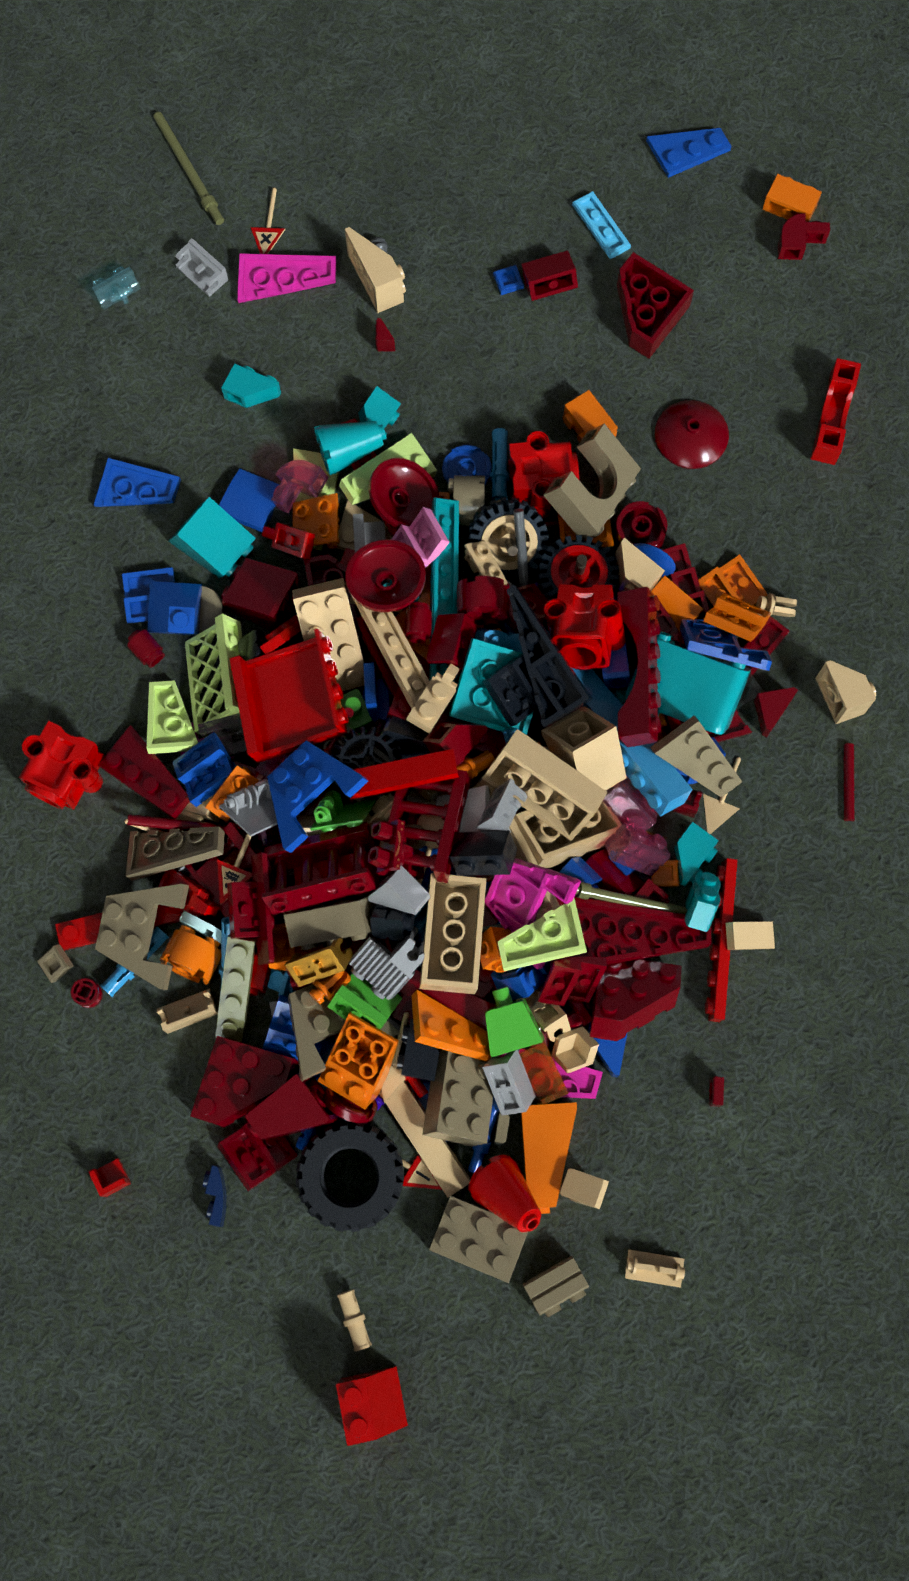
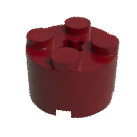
M637 501L625 506L617 518L614 530V542L617 549L624 538L632 544L644 543L661 549L668 527L665 514L660 508H655L645 501Z
M475 576V581L468 583L467 578L459 581L457 584V614L465 613L476 625H484V628H499L500 623L506 621L510 616V598L507 594L509 584L504 585L503 579L493 576Z

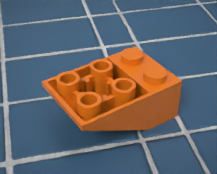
M350 1012L325 1064L326 1069L321 1073L318 1082L361 1108L366 1109L378 1097L388 1076L399 1040Z

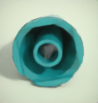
M376 421L327 424L314 427L317 443H319L321 449L320 453L329 475L338 473L384 445L383 440L387 439L383 425H378Z

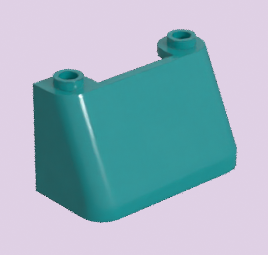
M660 631V634L657 635V643L660 648V658L657 659V667L661 675V681L657 683L658 693L661 698V707L658 708V712L683 722L695 715L706 731L724 734L730 727L751 669L740 663L732 661L720 662L702 654L689 651L686 648L675 645V642L671 640L672 635ZM637 666L624 696L626 699L633 688L637 675Z

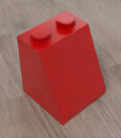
M397 1366L344 1377L336 1383L347 1446L377 1440L408 1426Z

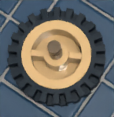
M503 497L500 502L492 500L490 501V506H482L480 508L481 512L479 514L476 512L473 516L474 522H470L469 543L485 541L505 579L510 581V577L513 576L516 580L519 579L517 565L518 549L515 540L513 510L523 509L528 573L531 574L530 569L534 568L536 570L539 567L538 562L542 559L544 552L547 551L549 546L547 543L549 535L540 513L537 512L535 507L529 506L528 502L524 500L519 502L517 498L513 497L511 500Z

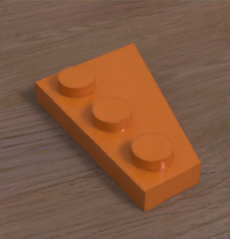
M416 990L411 995L415 1042L486 1062L491 1058L486 1030L419 990Z

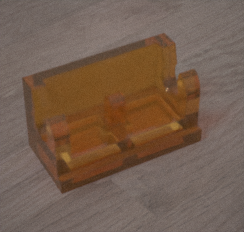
M545 1041L519 1053L540 1104H547L569 1094Z

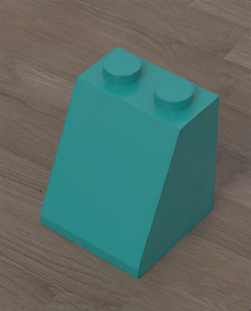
M208 497L197 507L168 542L220 579L224 575L229 577L236 570L238 565L235 562L240 556L245 558L252 551L254 546L251 543L256 538L214 500Z

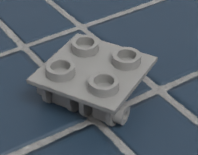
M262 779L255 786L249 785L247 788H242L236 793L227 795L224 803L219 805V808L250 836H254L278 824L267 779Z

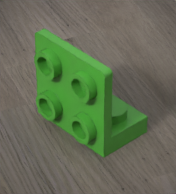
M352 973L350 975L351 981L346 986L342 985L327 1007L345 1020L351 1012L376 1028L381 1029L402 1000V997L396 994L390 1000L386 998L380 999L372 992V984L366 979L363 981L358 979Z

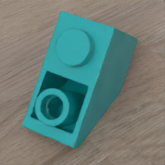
M237 364L233 365L221 387L224 399L245 408L278 398L281 394L279 382L270 375L263 376L248 366L242 367Z
M376 386L358 413L360 422L376 421L378 425L382 424L384 429L387 424L392 426L400 415L397 409L401 403Z
M694 822L691 823L674 847L676 860H678L680 884L684 887L689 881L693 883L698 872H703L699 869L704 861L710 863L718 852L714 847L719 840Z

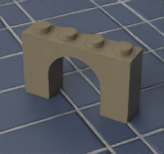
M605 423L587 431L577 446L598 475L600 482L599 497L596 498L589 493L572 471L555 478L543 495L575 534L582 535V540L586 539L587 536L595 538L603 532L604 524L615 514L614 509L626 497L625 492L636 482L635 477L641 470Z

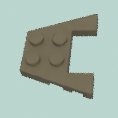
M176 884L106 896L95 950L157 988L168 990L172 966L147 961L158 905L184 909L189 885Z
M313 984L290 993L288 996L301 1081L325 1071L326 1066L314 1044L340 1033L346 1021L327 1007L331 1001L324 997V1002L319 1005L310 996L309 992L312 989L316 990ZM387 1020L380 1030L395 1039L398 1038V1030Z

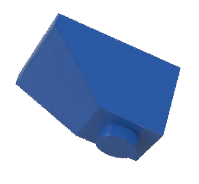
M150 581L148 632L198 635L200 629L202 584Z

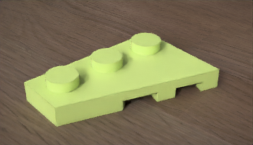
M175 680L149 682L148 754L188 751L198 744Z
M575 898L572 902L563 904L555 910L548 911L540 919L530 925L526 924L498 941L504 971L587 952Z

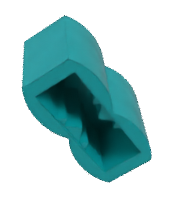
M698 872L685 902L687 912L684 920L686 925L704 932L710 929L721 900L718 893L721 883L719 878L712 873Z

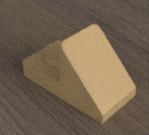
M569 1168L560 1194L576 1203L600 1209L609 1181Z

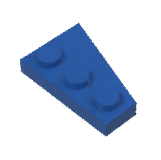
M721 128L647 136L646 139L668 178L729 152L732 147Z
M108 458L94 506L174 503L181 479L175 475Z

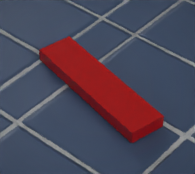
M454 749L353 769L367 778L368 782L350 799L458 778Z

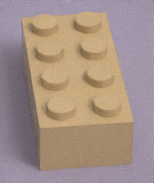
M344 578L292 590L293 601L304 641L315 638L314 629L318 628L324 636H329L332 642L333 651L330 652L331 659L336 663L338 675H335L336 682L340 685L342 691L365 686L364 659Z
M518 729L482 777L483 780L495 788L510 778L515 781L514 784L527 795L525 802L520 800L518 796L513 795L521 803V806L570 841L595 815L608 793Z
M606 798L602 801L595 815L572 841L527 810L514 816V820L538 865L547 869L567 862L571 858L580 857L609 846L625 830Z
M434 873L430 874L428 885L430 899L427 901L423 952L425 955L421 964L419 989L466 994L476 993L479 979L486 878L450 875L448 883L437 882Z

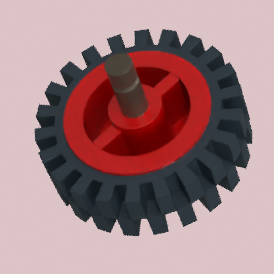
M576 535L575 540H572L571 536H567L564 542L560 539L555 541L554 547L550 545L547 548V553H544L541 559L538 573L539 590L543 592V595L549 601L557 599L559 584L575 585L581 588H589L596 585H612L614 595L619 581V565H615L617 560L615 555L610 556V548L607 546L603 549V542L599 540L596 544L592 543L593 537L587 536L586 541L582 540V535Z

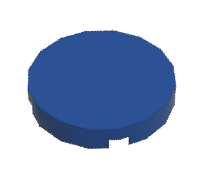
M472 445L455 447L446 455L442 465L443 477L448 485L449 478H454V475H485V486L490 479L492 470L488 455H485L480 448Z

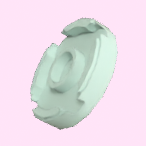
M183 911L179 922L196 930L205 937L213 938L221 944L222 931Z

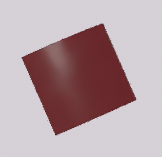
M578 956L554 961L537 997V1002L564 1006L567 999L590 1002L607 968L606 958Z
M246 1123L240 1130L219 1142L217 1147L247 1191H250L295 1159L297 1154L284 1136L268 1139L256 1138L247 1127L248 1123Z

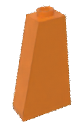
M577 1102L530 1105L526 1112L521 1113L525 1181L541 1214L550 1213V1208L557 1205L577 1111Z

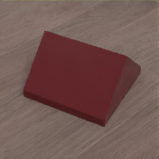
M610 846L592 855L586 861L602 878L597 885L599 889L634 896L645 884L634 872L625 876L608 857L614 851Z

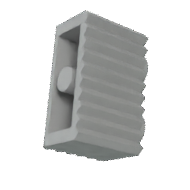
M372 936L364 942L348 964L352 966L350 971L362 981L366 979L373 985L371 990L380 999L386 998L390 1000L396 996L410 978L389 961L391 951L377 938Z

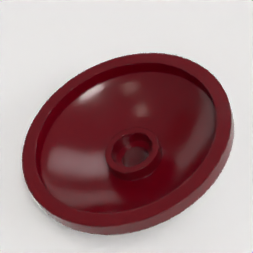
M696 400L680 401L669 406L662 412L655 426V442L660 453L672 464L687 469H699L716 462L725 452L729 440L728 425L721 413L713 406ZM690 425H696L698 428L692 429Z
M392 458L382 462L375 468L369 480V496L373 507L383 520L398 529L401 524L410 527L423 507L432 510L433 498H440L436 483L430 474L419 464L408 459Z
M378 540L363 546L352 556L346 568V584L353 599L361 606L376 612H393L407 607L421 594L426 581L425 565L421 556L409 545L396 540ZM386 583L391 584V586L384 587L383 585Z

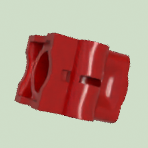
M541 431L529 434L527 442L509 444L510 459L508 460V469L514 488L512 497L517 498L519 502H522V500L528 502L529 506L536 508L542 518L548 517L552 511V505L543 495L553 480L571 471L579 479L576 452L571 451L570 441L549 443L548 436Z
M559 584L557 599L548 601L544 606L549 635L571 668L580 670L607 668L610 665L611 651L621 649L626 643L621 606L618 601L614 600L612 585H596L589 588H581L575 585Z
M49 720L40 736L30 735L23 741L22 751L29 760L22 770L19 779L26 785L24 789L34 797L58 809H63L66 806L74 810L84 791L95 793L102 787L103 778L98 772L100 768L98 764L105 755L98 752V746L95 742L84 737L71 736L61 726Z

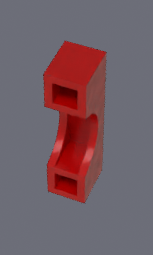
M836 359L828 381L811 460L832 465L836 464L843 447L846 419L857 385L861 363Z

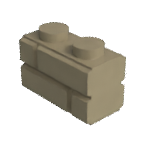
M573 1256L567 1257L522 1283L539 1316L545 1313L547 1318L560 1311L562 1308L559 1304L570 1299L571 1303H574L586 1296L584 1290L589 1287Z

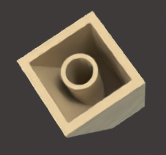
M583 706L541 730L550 752L605 791L627 778L617 727L587 707Z

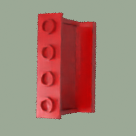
M318 628L314 629L315 638L248 661H245L240 655L229 658L247 754L258 763L293 752L305 741L314 745L347 734L346 723L349 720L347 712L342 707L340 699H343V692L340 685L336 682L335 675H338V669L335 661L331 659L330 652L333 651L332 642L329 636H324Z

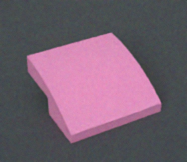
M425 507L421 509L410 527L401 524L391 539L403 542L416 550L421 556L425 568L449 544V540L432 510Z

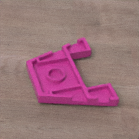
M515 858L510 875L494 876L485 898V904L504 929L509 928L513 933L526 924L530 925L534 922L547 891L563 903L568 904L573 901L581 881L577 878ZM545 962L534 964L533 966L538 970L545 965Z

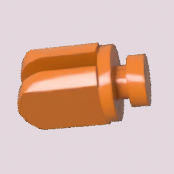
M342 971L313 982L316 990L312 989L309 994L319 1005L324 1002V997L331 1001L342 985L346 986L351 981V977L346 971Z

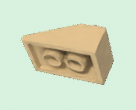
M350 227L345 228L348 257L377 313L403 303V293L406 292V288L403 283L405 274L401 265L396 266L392 256Z

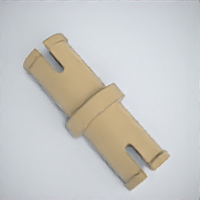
M351 1289L338 1294L337 1297L345 1320H343L344 1327H348L354 1351H359L370 1347L372 1344L364 1324L365 1315L364 1313L361 1314L354 1293L355 1290Z

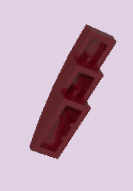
M686 544L663 549L662 551L673 559L676 566L674 573L670 574L667 578L704 609L697 618L704 619L709 611L704 590L701 591L695 567L691 566Z

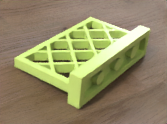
M224 614L215 617V625L185 642L194 732L197 734H202L237 714L240 715L229 658L240 654L238 642L242 638L241 623ZM217 634V642L215 646H213L211 643L215 635ZM203 643L197 656H195L194 647ZM210 647L213 650L208 661L205 662L203 660ZM219 656L220 664L218 668H215L214 664ZM201 664H203L205 667L198 679L197 672ZM213 670L215 671V674L210 682V685H208L206 681L211 671ZM222 678V688L218 691L216 688ZM203 687L208 688L202 701H200V693ZM215 692L218 696L211 708L208 705ZM224 702L226 710L222 713H219V710ZM207 709L210 713L206 721L202 722V717Z

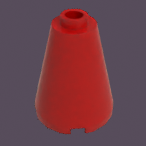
M498 1155L490 1158L489 1161L491 1163L485 1168L482 1165L478 1167L471 1177L468 1186L473 1200L520 1232L532 1231L537 1228L541 1219V1211L517 1163L510 1156Z

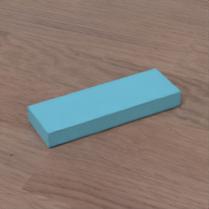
M593 191L572 202V206L609 259L631 248V244Z

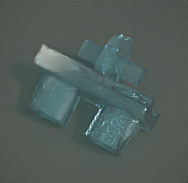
M122 266L114 270L112 277L106 280L99 278L93 282L92 287L103 310L120 300L125 305L129 302L127 296L141 289L130 266L126 269Z

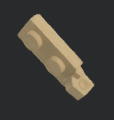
M450 664L444 675L437 672L435 677L433 676L406 720L430 734L456 692L458 684L453 681L460 668Z

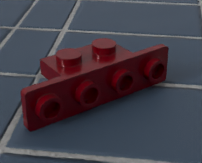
M260 852L251 856L253 882H231L227 884L231 939L257 938L258 965L274 963L276 945L273 942L272 935L274 917L262 899V893L272 891L271 887H269L271 864L267 859V853Z

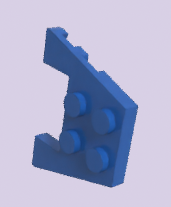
M681 619L679 629L687 650L770 671L772 660L768 651L741 648L735 637L736 635L703 622L704 619Z
M308 741L301 744L267 776L284 850L292 853L308 838L296 816L334 781L337 782L343 793L350 798L368 782L367 778Z

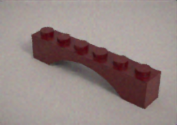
M647 586L618 592V602L621 606L623 623L633 635L638 656L637 675L633 688L618 712V737L627 747L657 743L658 733L661 732V721L658 717L661 698L657 683L661 681L660 671L657 667V659L660 658V648L657 643L660 625L657 620V611L660 609V603L657 595H654Z

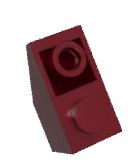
M439 722L423 742L431 753L454 749L458 766L465 760V756L481 741L488 728L486 725L472 723Z

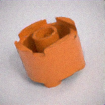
M181 925L179 930L174 931L159 961L162 964H167V962L172 964V971L196 983L203 979L204 985H207L221 960V950L218 948L220 943L207 936L203 939L195 935L196 932L193 929Z

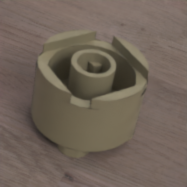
M454 475V478H449V496L453 500L459 501V526L469 527L470 522H474L473 516L476 512L479 514L481 512L480 508L485 505V475Z

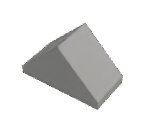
M400 866V870L392 872L377 886V889L373 890L368 896L369 902L414 915L430 899V894L403 866Z

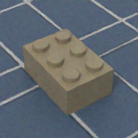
M369 895L356 896L339 902L331 901L314 907L306 906L283 915L290 947L301 946L302 950L316 948L319 944L323 943L329 946L338 938L343 940L351 938L352 941L368 938V935H372L370 917L376 903L368 901Z
M446 1050L439 1051L435 1081H430L422 1135L472 1147L487 1144L493 1093L482 1067L488 1061L478 1060Z
M450 1196L429 1250L509 1283L528 1231L520 1232L495 1214Z

